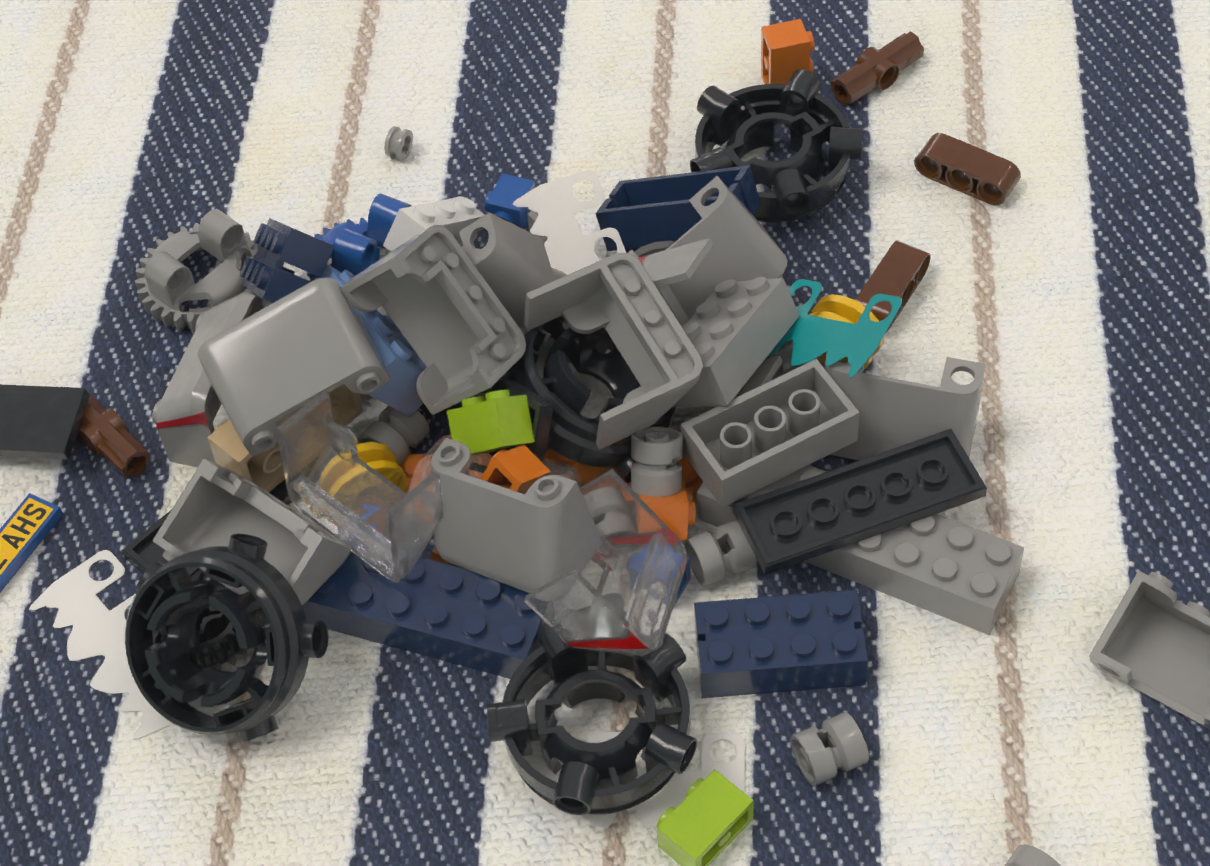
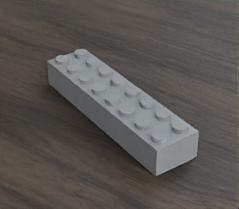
M808 465L723 508L703 482L697 491V519L716 527L737 520L733 514V504L811 478L826 471ZM935 514L804 562L990 635L1019 575L1024 547Z

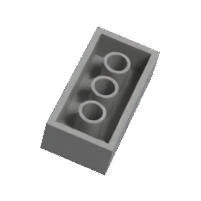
M757 277L747 281L728 279L717 284L714 288L715 291L709 298L697 307L696 313L682 328L702 358V372L699 381L673 407L729 405L799 317L784 278L767 279L766 277Z
M815 359L734 398L728 406H717L682 423V453L723 508L858 441L860 412L821 363Z

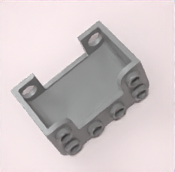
M718 176L689 200L702 219L666 250L711 238L714 242L713 247L690 279L669 284L670 289L689 320L696 313L697 307L709 298L715 291L716 285L728 279L747 281L757 277L774 279L780 278L783 275L788 261L786 255L765 228ZM719 192V196L714 203L704 206L710 195ZM632 249L628 252V254L639 258Z
M488 213L460 230L459 234L465 253L518 327L522 328L524 326L526 293L555 281V277L542 238L496 215ZM486 229L489 234L488 242L485 247L476 250L474 246L475 237L481 230ZM382 306L377 309L378 312L395 325Z
M947 357L940 387L862 373L864 365L850 379L848 373L851 365L849 363L837 361L831 366H826L825 359V370L860 412L858 441L830 455L862 460L952 429L967 456H970L986 364ZM965 371L970 373L974 380L970 384L960 385L954 382L951 376L955 372Z
M1138 571L1090 653V661L1106 674L1210 730V611L1191 601L1187 605L1179 602L1176 593L1171 589L1173 583L1166 577L1156 572H1151L1147 575Z

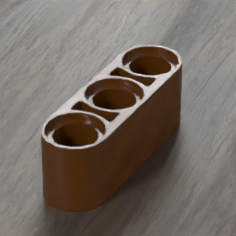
M943 133L932 135L914 160L917 171L926 178L994 206L1004 203L1021 178V172L1013 162Z
M896 240L855 301L866 307L870 299L876 294L900 297L902 305L890 324L889 330L925 276L931 254ZM881 301L872 307L871 312L879 321H882L890 314L892 305L888 301Z

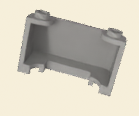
M433 225L420 232L339 288L350 304L362 313H370L382 306L427 367L418 376L416 388L420 399L432 415L461 402L463 399L470 398L491 388L525 353L526 341L522 331L452 233L441 225Z
M319 278L208 339L198 349L199 360L244 447L253 457L261 452L270 450L281 437V430L277 421L345 384L353 393L369 394L391 380L360 312L350 304L339 289L341 288L334 279Z
M445 438L435 451L431 463L434 544L441 558L448 563L541 598L554 599L564 595L572 587L603 543L577 481L558 475H548L538 479L526 494H522L470 476L467 471L472 463L470 450L461 442Z
M204 458L153 539L154 543L165 549L162 556L168 561L202 548L212 546L228 547L232 534H248L264 539L268 543L264 560L274 566L286 578L297 594L302 606L337 571L352 550L346 543L249 479ZM199 567L204 572L206 571V567ZM222 583L226 587L234 589L241 594L249 592L244 586L240 588H235Z

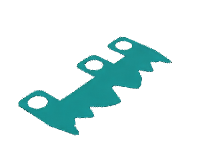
M805 279L795 281L789 289L791 297L800 287L809 286L812 289L811 298L805 304L796 306L799 314L798 319L766 359L770 358L788 341L793 340L792 366L811 362L827 352L826 366H831L842 358L848 357V363L851 365L848 375L851 379L876 351L900 309L902 299L897 296L876 294L868 302L857 323L852 324L808 315L809 310L821 292L822 285L820 282ZM881 301L890 302L892 310L884 320L874 322L870 319L869 314L874 305Z

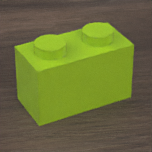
M499 390L486 393L485 396L461 400L462 407L447 411L452 440L465 444L472 455L491 453L535 442L527 395L510 396L509 390Z
M714 769L705 779L699 778L690 786L686 793V798L676 809L670 807L662 814L657 822L658 847L681 866H709L753 820L754 800Z

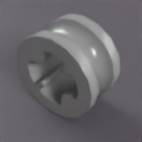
M393 126L386 136L385 154L390 157L396 155L398 159L405 160L410 154L413 145L412 131L407 129L401 131L400 127Z

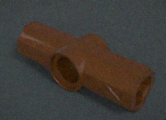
M910 31L897 37L879 50L875 47H869L864 50L858 57L855 66L831 81V90L836 100L845 106L846 104H852L876 87L880 90L888 89L896 81L900 71L923 57L924 47L921 45L919 37Z
M90 395L78 430L79 435L93 454L97 457L103 455L124 477L138 476L145 471L146 465L151 459L148 451L129 433L125 423L113 409L108 408L105 410Z

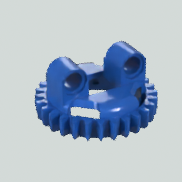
M380 193L374 198L370 206L368 223L364 218H360L359 224H355L350 219H347L346 222L341 224L334 223V228L332 229L323 228V235L315 234L314 237L334 246L329 259H332L330 266L341 273L344 270H348L356 276L380 259V248H385L383 244L399 209L411 207V204ZM307 272V276L312 282L317 276Z

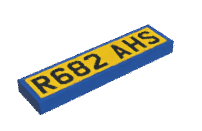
M29 493L0 528V593L63 516L59 506Z

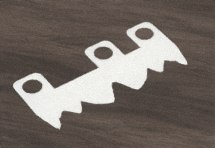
M591 170L541 184L515 200L512 204L516 207H528L529 210L537 212L538 217L530 232L538 236H547L548 239L544 246L551 267L567 275L602 260L594 251V244L601 237L613 239L617 245V253H626L619 232L614 228H606L584 236L581 234L574 213L599 206L605 199L598 176ZM586 179L593 183L596 193L592 200L581 202L574 197L572 188L578 180Z
M103 550L53 582L34 601L29 610H37L45 606L47 608H58L53 627L63 628L73 625L67 641V655L70 661L99 655L105 656L104 662L91 680L90 686L95 690L108 694L128 693L120 710L122 712H143L142 725L134 733L133 740L140 739L173 723L162 717L147 702L137 687L128 665L125 648L126 619L124 614L136 594L110 611L96 595L121 578L125 572L124 566L113 553ZM99 560L110 561L114 566L112 575L103 581H95L89 576L91 565ZM202 696L188 704L196 708L201 704Z
M593 732L588 736L587 742L598 743L603 739H612L621 732ZM738 733L706 734L701 742V770H685L682 774L675 773L658 793L634 807L643 826L646 829L657 827V822L662 814L670 807L676 809L686 798V793L690 786L699 778L705 779L714 769L745 793V740L743 736ZM718 740H728L736 747V757L727 764L717 763L710 756L711 745ZM525 756L523 757L539 773L558 782L560 770L555 775L548 768L545 760L533 762ZM637 770L638 775L636 779L644 775L646 770ZM525 783L537 808L545 805L557 820H561L566 815L565 812L540 798ZM618 812L599 815L585 814L582 816L596 826L607 829Z

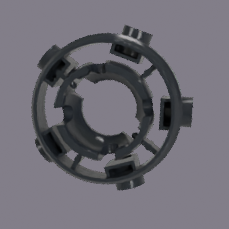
M800 69L793 72L786 85H755L730 94L712 85L705 89L697 103V111L703 117L699 122L695 135L696 158L690 160L691 172L750 165L755 185L764 184L769 187L771 192H758L761 204L754 214L757 221L764 223L794 221L819 211L828 205L840 192L846 180L851 160H861L863 128L849 127L842 112L828 99L817 94L820 82L813 73L807 70ZM776 124H783L790 128V150L797 152L796 155L776 162L764 161L756 157L746 162L741 160L745 154L762 147H773ZM827 141L830 144L828 175L819 181L824 162L822 144ZM725 142H727L726 148H721V146ZM716 144L720 146L716 149H713Z
M560 316L529 330L524 335L526 341L525 353L505 374L506 377L554 404L546 453L551 449L570 460L596 467H613L623 483H631V465L636 462L631 457L632 435L600 450L596 445L600 414L623 404L624 398L629 392L641 387L606 329L602 328L590 334H581L572 330L563 316ZM554 338V343L545 361L543 378L541 379L535 363L548 339ZM571 362L578 373H584L600 380L611 391L614 398H608L605 406L596 418H586L580 414L590 396L591 389L576 378L567 363ZM671 407L655 424L649 427L668 428L676 407Z
M232 534L228 547L212 546L180 555L166 564L158 561L151 565L139 579L136 588L138 591L129 608L125 627V648L128 665L137 687L147 702L162 717L182 729L205 735L240 732L243 741H248L279 729L274 715L286 707L297 693L304 679L309 658H322L326 653L328 647V629L323 621L306 619L301 602L290 583L274 566L264 560L268 545L264 539L248 534ZM185 567H206L205 577L235 588L244 586L249 592L241 594L234 589L221 585H194ZM210 606L221 613L223 612L236 630L239 648H254L250 661L245 666L237 667L236 671H222L211 665L199 672L188 656V653L197 646V622L201 614ZM168 625L167 638L163 642L154 645L152 632ZM266 660L268 666H274L269 686L259 679L266 665ZM246 692L252 697L214 713L213 716L205 714L188 704L202 696L201 706L203 707L226 704Z
M566 616L553 618L539 628L537 636L542 646L532 652L516 669L506 687L503 701L487 704L491 742L505 741L508 755L514 767L527 786L540 798L554 805L557 809L572 815L616 813L635 807L650 799L670 781L675 773L682 774L687 769L695 754L698 741L690 736L689 697L684 680L677 669L685 663L686 656L680 645L669 634L662 632L650 642L637 637L649 649H604L572 647L564 640L574 641L625 636L627 633L604 629L576 632L570 618ZM598 666V670H588V667ZM607 666L633 671L635 679L644 688H641L632 679L620 673L608 671ZM550 681H553L554 685L558 684L551 690L546 699L536 700V723L530 724L527 706L532 698ZM627 697V699L633 700L637 704L635 714L638 717L630 718L624 730L608 741L600 743L580 741L571 736L563 726L556 727L558 721L554 712L562 706V703L571 708L591 699H610L621 703ZM654 697L659 702L667 697L672 708L656 709ZM678 724V729L671 727L670 725ZM531 741H539L542 756L548 768L555 775L560 770L558 782L539 773L523 758L524 756L533 755ZM642 750L640 757L646 763V773L636 779L638 775L636 757Z

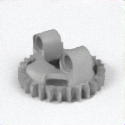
M214 209L202 218L200 224H194L193 231L188 232L182 226L180 232L176 234L168 232L169 238L165 241L157 239L158 247L156 249L148 248L146 251L149 258H141L139 261L142 268L136 269L138 277L135 280L138 290L137 294L147 314H151L156 322L163 321L166 328H170L175 324L177 330L182 332L186 326H189L194 334L198 317L204 315L208 307L189 308V312H183L181 303L188 300L208 299L212 301L213 306H216L241 293L256 295L242 285L244 278L240 277L241 259L245 262L248 256L253 258L258 250V244H255L254 240L251 241L248 232L244 233L242 225L222 211ZM206 250L223 263L195 284L190 269L181 262L193 252Z

